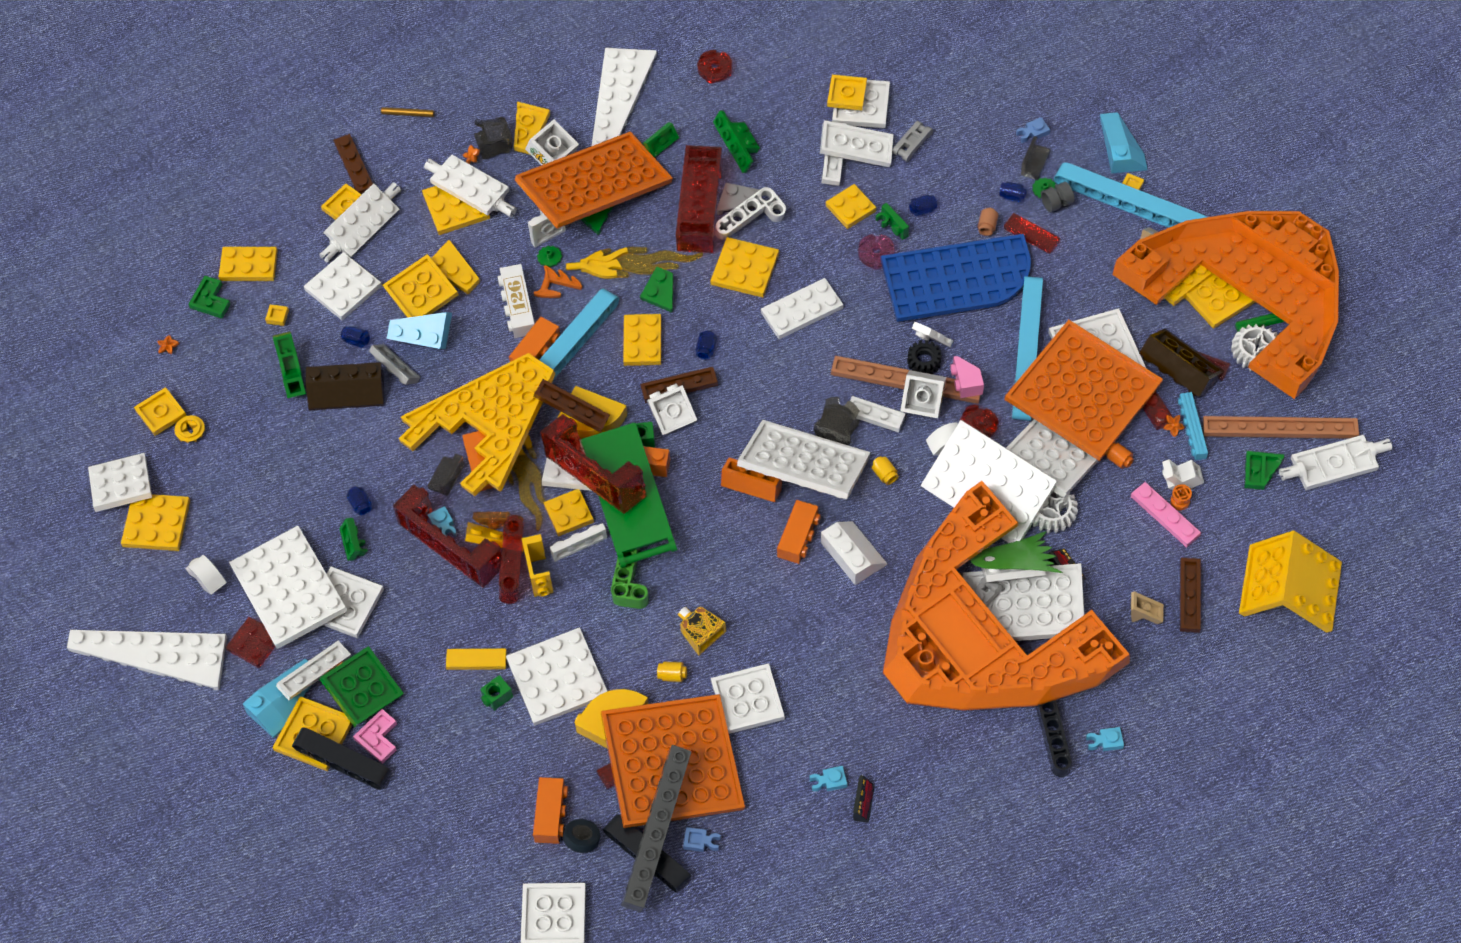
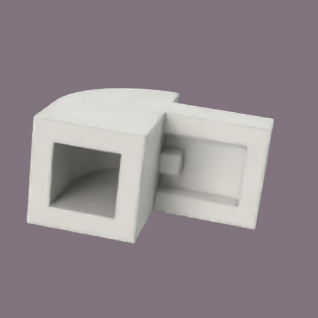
M957 422L938 428L926 439L933 455H940L957 427Z
M1170 459L1162 462L1164 467L1162 473L1169 489L1173 490L1175 486L1180 484L1186 485L1191 489L1204 483L1201 468L1193 460L1180 465H1176Z
M204 555L193 559L189 566L185 568L209 594H213L227 583L216 567Z

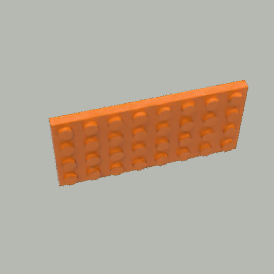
M631 131L515 176L517 184L556 228L670 184L673 179Z

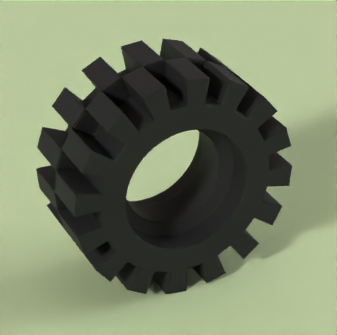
M920 340L918 345L916 342L913 343V347L910 346L908 351L907 364H909V369L922 373L933 374V371L936 373L941 366V349L939 350L938 345L934 347V342L932 341L928 344V340H925V343H922V340ZM926 354L931 356L932 359L929 362H921L917 357Z

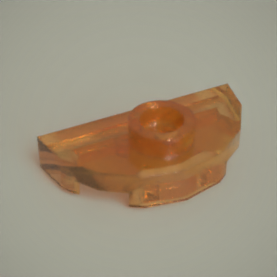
M473 512L472 519L481 525L497 529L508 525L511 514L510 512Z

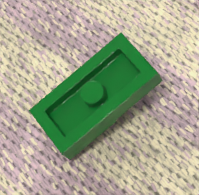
M668 122L642 144L653 157H656L679 139L673 123Z
M888 203L882 205L881 212L876 215V221L884 220L881 222V227L884 228L889 224L893 233L902 240L909 237V226Z
M346 518L339 529L347 561H354L358 555L364 556L368 550L361 548L365 544V540H358V528L355 526L354 518Z

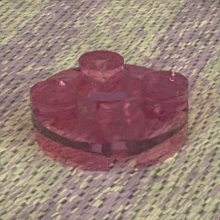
M874 234L867 235L859 243V259L863 264L874 270H879L882 267L880 260L882 255L895 254L892 240L882 234L880 236H874ZM873 249H880V253H873Z

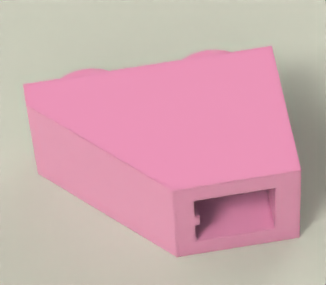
M954 356L950 369L952 376L955 375L954 386L956 392L959 391L960 398L983 395L984 383L980 369L964 359Z

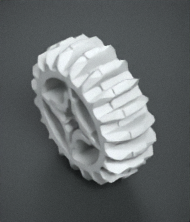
M1255 324L1253 328L1248 325L1246 329L1242 327L1240 332L1235 334L1231 347L1233 358L1237 359V364L1243 363V368L1248 367L1249 363L1277 337V332L1272 333V329H1265L1264 325L1258 327Z
M1052 491L1034 520L1033 527L1039 526L1040 532L1043 529H1047V533L1050 530H1054L1057 533L1058 529L1064 532L1066 527L1070 528L1072 522L1076 520L1078 513V503L1075 501V496L1070 495L1069 492L1063 498ZM1066 507L1067 512L1061 516L1060 511Z

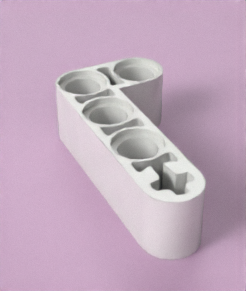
M764 187L718 220L715 227V235L718 239L726 240L727 237H731L763 212L771 221L780 222L784 218L786 206L771 188ZM768 196L770 200L765 201L761 197ZM754 206L756 210L750 211L747 207ZM778 209L781 211V214H775L773 210ZM739 216L742 220L735 221L733 217Z

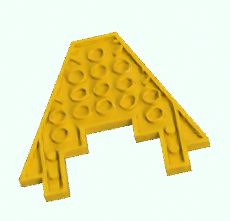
M527 353L401 416L402 421L410 428L398 439L403 445L414 451L439 426L453 434L464 422H467L486 436L475 447L476 452L485 459L460 484L462 488L473 496H476L488 483L501 492L543 403L533 397L542 379L552 383L556 374L549 366Z

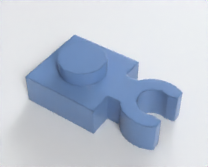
M1042 117L1026 123L1025 128L1016 130L1017 136L1024 135L1021 137V143L1027 142L1030 137L1033 140H1037L1050 134V129Z
M686 827L683 849L704 852V848L709 847L712 851H718L719 845L712 844V841L720 840L721 836L717 833L707 836V830Z

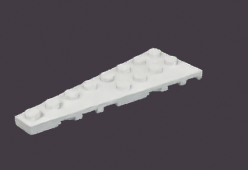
M605 48L592 146L621 135L640 95V90L646 82V77L652 68V63L657 56L656 50Z
M70 630L67 649L78 654L99 657L104 661H114L123 666L128 665L145 672L164 677L166 675L177 678L179 681L196 683V685L201 687L203 685L219 690L227 636L226 634Z

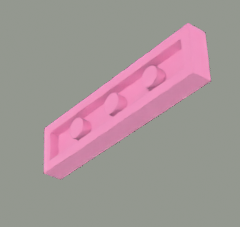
M1146 482L1131 493V498L1186 548L1200 537L1201 532Z

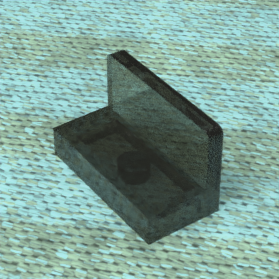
M1037 136L1033 137L1022 161L1021 168L1022 176L1035 180L1039 179L1050 154L1049 148L1037 145Z
M456 453L453 459L444 456L428 484V489L448 496L464 467L463 456Z

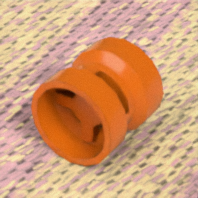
M1183 484L1175 486L1170 500L1171 506L1180 511L1187 509L1192 496L1191 489Z

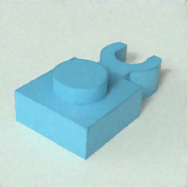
M445 506L427 514L435 531H441L444 541H448L447 533H452L454 537L457 536L456 530L452 526L454 522Z
M1120 727L1100 729V735L1095 733L1086 735V740L1095 741L1094 744L1088 745V750H1096L1098 746H1102L1103 751L1123 749L1124 747Z
M843 766L824 769L823 776L818 774L809 776L810 781L819 782L817 785L812 786V791L815 792L821 790L824 786H826L827 791L847 787Z

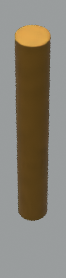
M381 108V114L434 117L435 114L434 110Z

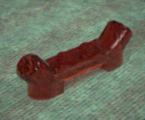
M519 515L508 516L503 529L499 600L506 604L515 603L518 601L522 538L525 526L524 519Z

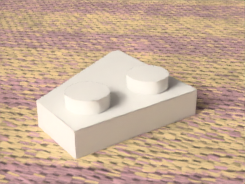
M914 322L912 329L916 331L915 335L919 336V338L928 340V342L932 339L951 347L953 340L929 327Z

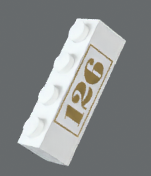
M518 264L500 268L501 275L497 276L499 286L504 288L501 291L503 302H507L504 310L506 317L510 316V321H507L509 332L513 331L514 338L526 336L534 325L522 265Z

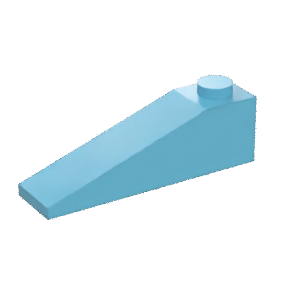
M1118 112L1100 114L1111 174L1147 170L1145 154Z
M306 659L257 690L243 703L246 713L273 738L283 729L299 697H304L311 687L309 686L297 696L288 700L276 685L280 680L308 662Z

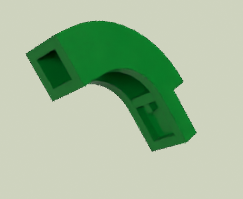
M291 331L274 335L273 341L281 367L287 398L306 394Z

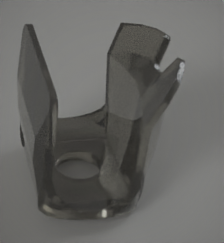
M504 117L489 120L475 119V125L481 127L482 131L475 133L474 137L484 160L502 153L511 152L512 137Z
M840 397L827 398L822 417L814 424L815 434L818 437L849 445L851 443L850 436L859 425V420L856 417L860 410L851 401L841 405Z

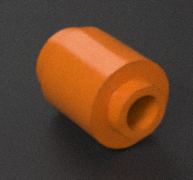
M1114 443L1105 454L1107 459L1121 469L1130 467L1134 461L1132 458L1133 453L1119 443Z

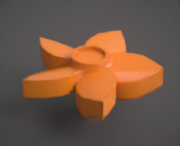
M470 145L468 152L462 154L463 157L467 158L466 163L470 164L471 161L476 163L480 150Z
M168 335L164 340L157 341L159 346H161L158 353L160 354L167 350L169 354H172L173 348L177 347L179 342L172 340L171 336Z
M1166 415L1169 424H1166L1163 429L1170 430L1171 435L1176 437L1178 431L1184 429L1183 424L1179 423L1180 415L1175 416L1174 419Z

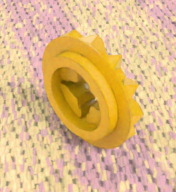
M185 416L176 423L175 435L181 442H196L199 437L202 438V434L205 431L204 422L197 416ZM187 425L193 429L192 434L189 433Z

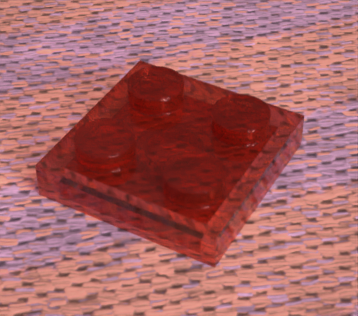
M251 617L246 619L226 646L227 651L257 668H260L275 648L264 625Z

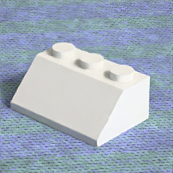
M853 521L836 522L821 532V544L855 585L887 565L886 561Z

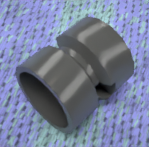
M1066 181L1055 185V189L1050 187L1041 191V199L1048 212L1058 210L1061 206L1065 207L1075 201L1073 191Z

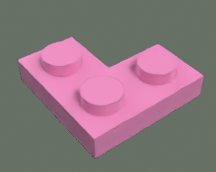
M381 709L353 738L383 764L397 751L396 747L384 737L397 725V722Z

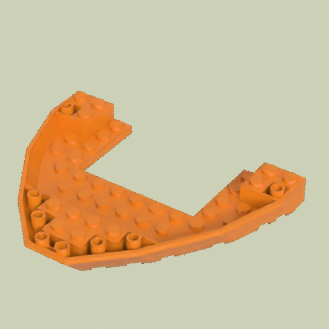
M1245 211L1187 220L1138 240L1116 260L1112 275L1156 305L1202 265L1288 323L1289 325L1249 363L1248 368L1293 399L1307 387L1320 368L1338 323L1339 269L1329 230L1301 212Z
M980 481L965 492L916 557L893 615L883 674L907 704L963 711L1038 706V704L1041 705L1097 687L1130 663V654L1093 610H1090L1029 655H1026L956 569L1018 526V522L983 481Z

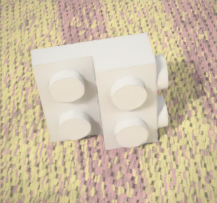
M541 210L540 216L534 217L528 222L531 243L535 248L566 231L565 226L556 228Z
M676 383L667 387V392L661 394L660 391L649 395L650 399L647 402L662 435L697 421L683 385L678 386Z

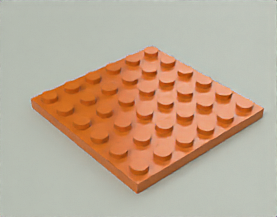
M1068 319L1005 395L1004 400L1100 461L1162 384L1163 379Z
M720 694L601 711L623 828L646 825L671 745L692 751L671 821L744 810V800Z

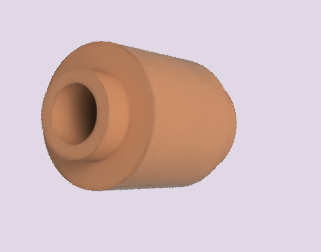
M986 208L981 211L977 226L980 234L990 236L995 231L999 217L995 209Z

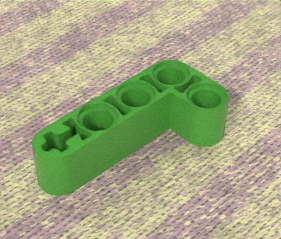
M641 548L623 553V556L626 557L639 553ZM617 558L611 586L614 604L636 609H643L648 605L649 596L647 588L644 585L633 583L638 561L621 568ZM622 575L628 576L626 578H620ZM619 592H623V593H624L623 595H620V596H619V595H616V594L619 593ZM638 595H643L642 598H636Z

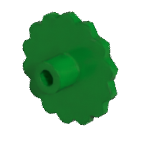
M1039 178L1033 184L1032 191L1035 196L1041 198V191L1050 187L1055 189V182L1052 179Z
M555 246L543 247L542 250H539V254H537V260L540 262V265L549 267L556 266L561 262L560 259L562 258L561 251H559V248H555Z

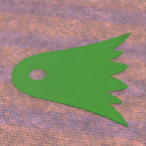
M1047 531L1020 541L987 548L970 559L971 563L975 566L987 569H1022L1063 573L1056 568L1047 566L1054 564L1053 562L1043 561L1056 557L1043 553L1052 547L1039 546L1045 541L1038 540ZM988 556L995 558L993 561H985L983 559Z

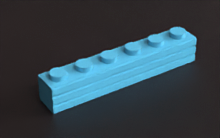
M1192 392L1181 393L1178 398V405L1181 406L1180 413L1184 417L1183 424L1184 426L1186 425V435L1189 436L1188 443L1192 448L1191 455L1194 456L1195 460L1207 459L1208 451Z

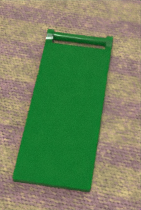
M636 423L581 439L621 568L627 567V564L668 551H678ZM668 539V544L630 556H623V553Z

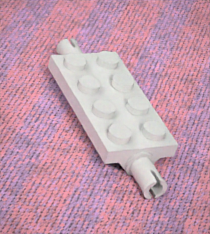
M451 155L443 165L436 163L432 159H428V162L425 163L424 168L434 173L430 178V182L487 216L492 211H500L510 218L513 217L512 214L515 215L517 208L504 200L509 192L507 185L454 155Z
M373 183L323 232L329 238L330 245L319 254L320 257L323 258L328 254L324 261L329 262L337 252H344L349 257L354 255L399 210L391 200L401 191L400 187L398 186L393 191L397 184L392 183L382 192Z
M1364 435L1292 454L1293 466L1279 469V475L1282 481L1298 476L1305 490L1313 489L1377 471L1379 465L1375 456L1382 452L1391 451L1392 444L1388 443L1390 442L1388 438L1375 443L1366 441Z

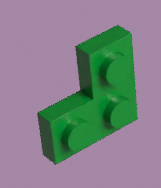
M204 276L188 304L189 308L223 319L231 304L229 300L216 296L222 286L221 280Z

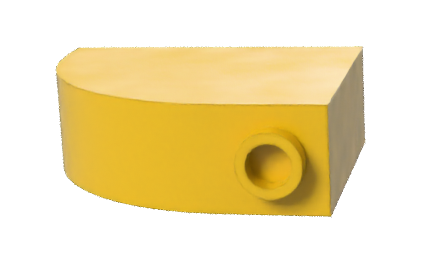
M575 386L571 393L610 414L601 433L620 427L627 417V407L622 403ZM560 412L555 421L557 431L564 436L569 435L577 439H583L600 433L563 412Z
M616 689L602 693L587 705L582 714L579 713L574 722L576 732L607 748L601 711L649 704L648 697L627 689Z

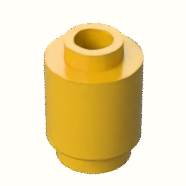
M880 456L873 461L872 470L882 483L890 485L898 479V471L887 457Z
M664 661L663 663H658L657 678L662 679V681L682 682L683 678L687 677V667L684 666L683 662Z

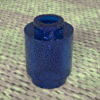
M1008 181L1006 183L1002 182L999 197H1003L1005 200L1021 202V199L1025 200L1027 189H1024L1023 184Z
M927 194L913 198L911 203H909V210L915 216L927 214L937 209V201L934 195Z
M350 325L342 329L341 339L345 343L363 348L369 343L370 335L367 330Z
M704 331L699 334L695 348L698 358L708 360L713 355L717 342V337L713 332Z
M355 486L349 489L346 498L354 512L358 513L359 516L369 513L372 510V502L364 488Z

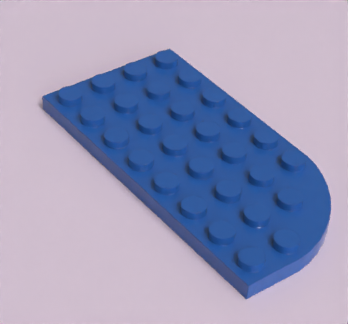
M1024 234L882 255L880 259L897 322L1002 305L1014 298L1024 287V276L1029 275L1031 258Z

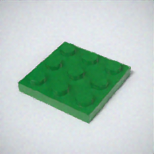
M369 646L319 679L354 727L404 694Z

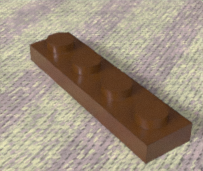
M347 134L334 139L335 147L355 190L363 194L373 183L351 135Z
M708 367L640 384L644 401L648 403L647 400L650 399V394L660 391L661 394L667 392V387L676 383L678 386L683 385L685 392L690 393L718 386V381L714 368Z
M542 379L533 396L600 433L610 414Z
M1181 557L1180 632L1200 633L1201 559Z

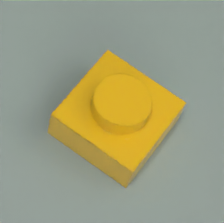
M1127 173L1122 184L1140 190L1144 184V179Z
M270 304L265 318L266 324L284 326L289 312L288 307Z

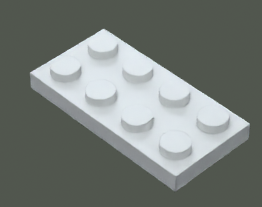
M824 120L820 146L821 154L890 167L893 134Z
M823 278L761 308V314L777 338L781 339L843 309V303L827 280Z

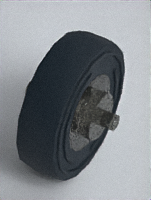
M575 819L565 826L563 840L569 849L579 853H588L598 846L600 831L591 821Z

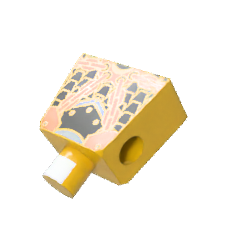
M684 607L678 613V616L683 620L680 624L681 633L698 655L703 653L726 632V623L703 607H698L694 612Z

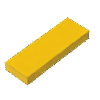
M506 648L447 649L446 670L506 669L507 650Z

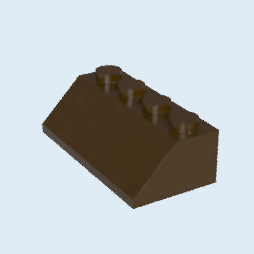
M1165 328L1151 334L1139 352L1145 361L1153 363L1160 372L1168 374L1175 383L1183 385L1189 392L1198 397L1206 394L1225 372Z
M381 362L306 367V391L309 411L384 406V371Z

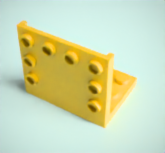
M1294 530L1250 544L1239 614L1245 617L1283 605L1324 632L1332 631L1342 561Z

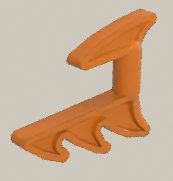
M544 265L545 277L541 288L533 293L536 297L560 298V292L548 289L550 283L582 290V285L574 276H571L572 281H570L569 277L559 269L558 274L560 277H558L553 269Z

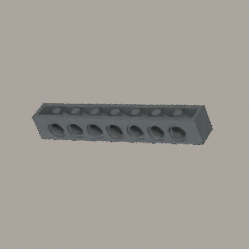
M671 745L668 750L621 903L622 907L640 913L645 907L692 752L690 750Z

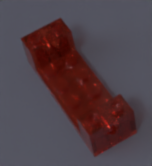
M686 145L676 227L677 251L713 253L717 193L723 166L722 147Z
M562 414L540 431L546 457L623 514L646 497L643 471L638 465H633L628 461L611 474L609 470L600 467L595 460L589 459L580 450V437L577 431V423L574 419Z
M413 485L393 505L398 524L484 588L504 567L500 546L495 541L490 542L486 538L471 553L464 546H458L451 536L448 535L446 537L436 525L428 523L427 514L433 512L429 493L424 488H418L416 485Z

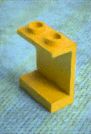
M541 534L522 538L534 597L547 596L549 593H553L550 572L534 575L531 562L546 559Z

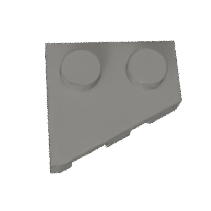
M725 183L717 207V214L721 215L723 211L735 209L760 189ZM748 206L747 208H748V209H754L755 207H754V206Z

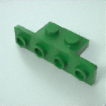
M720 110L713 124L742 173H747L753 163L749 153H757L760 147L745 122H730L724 110Z

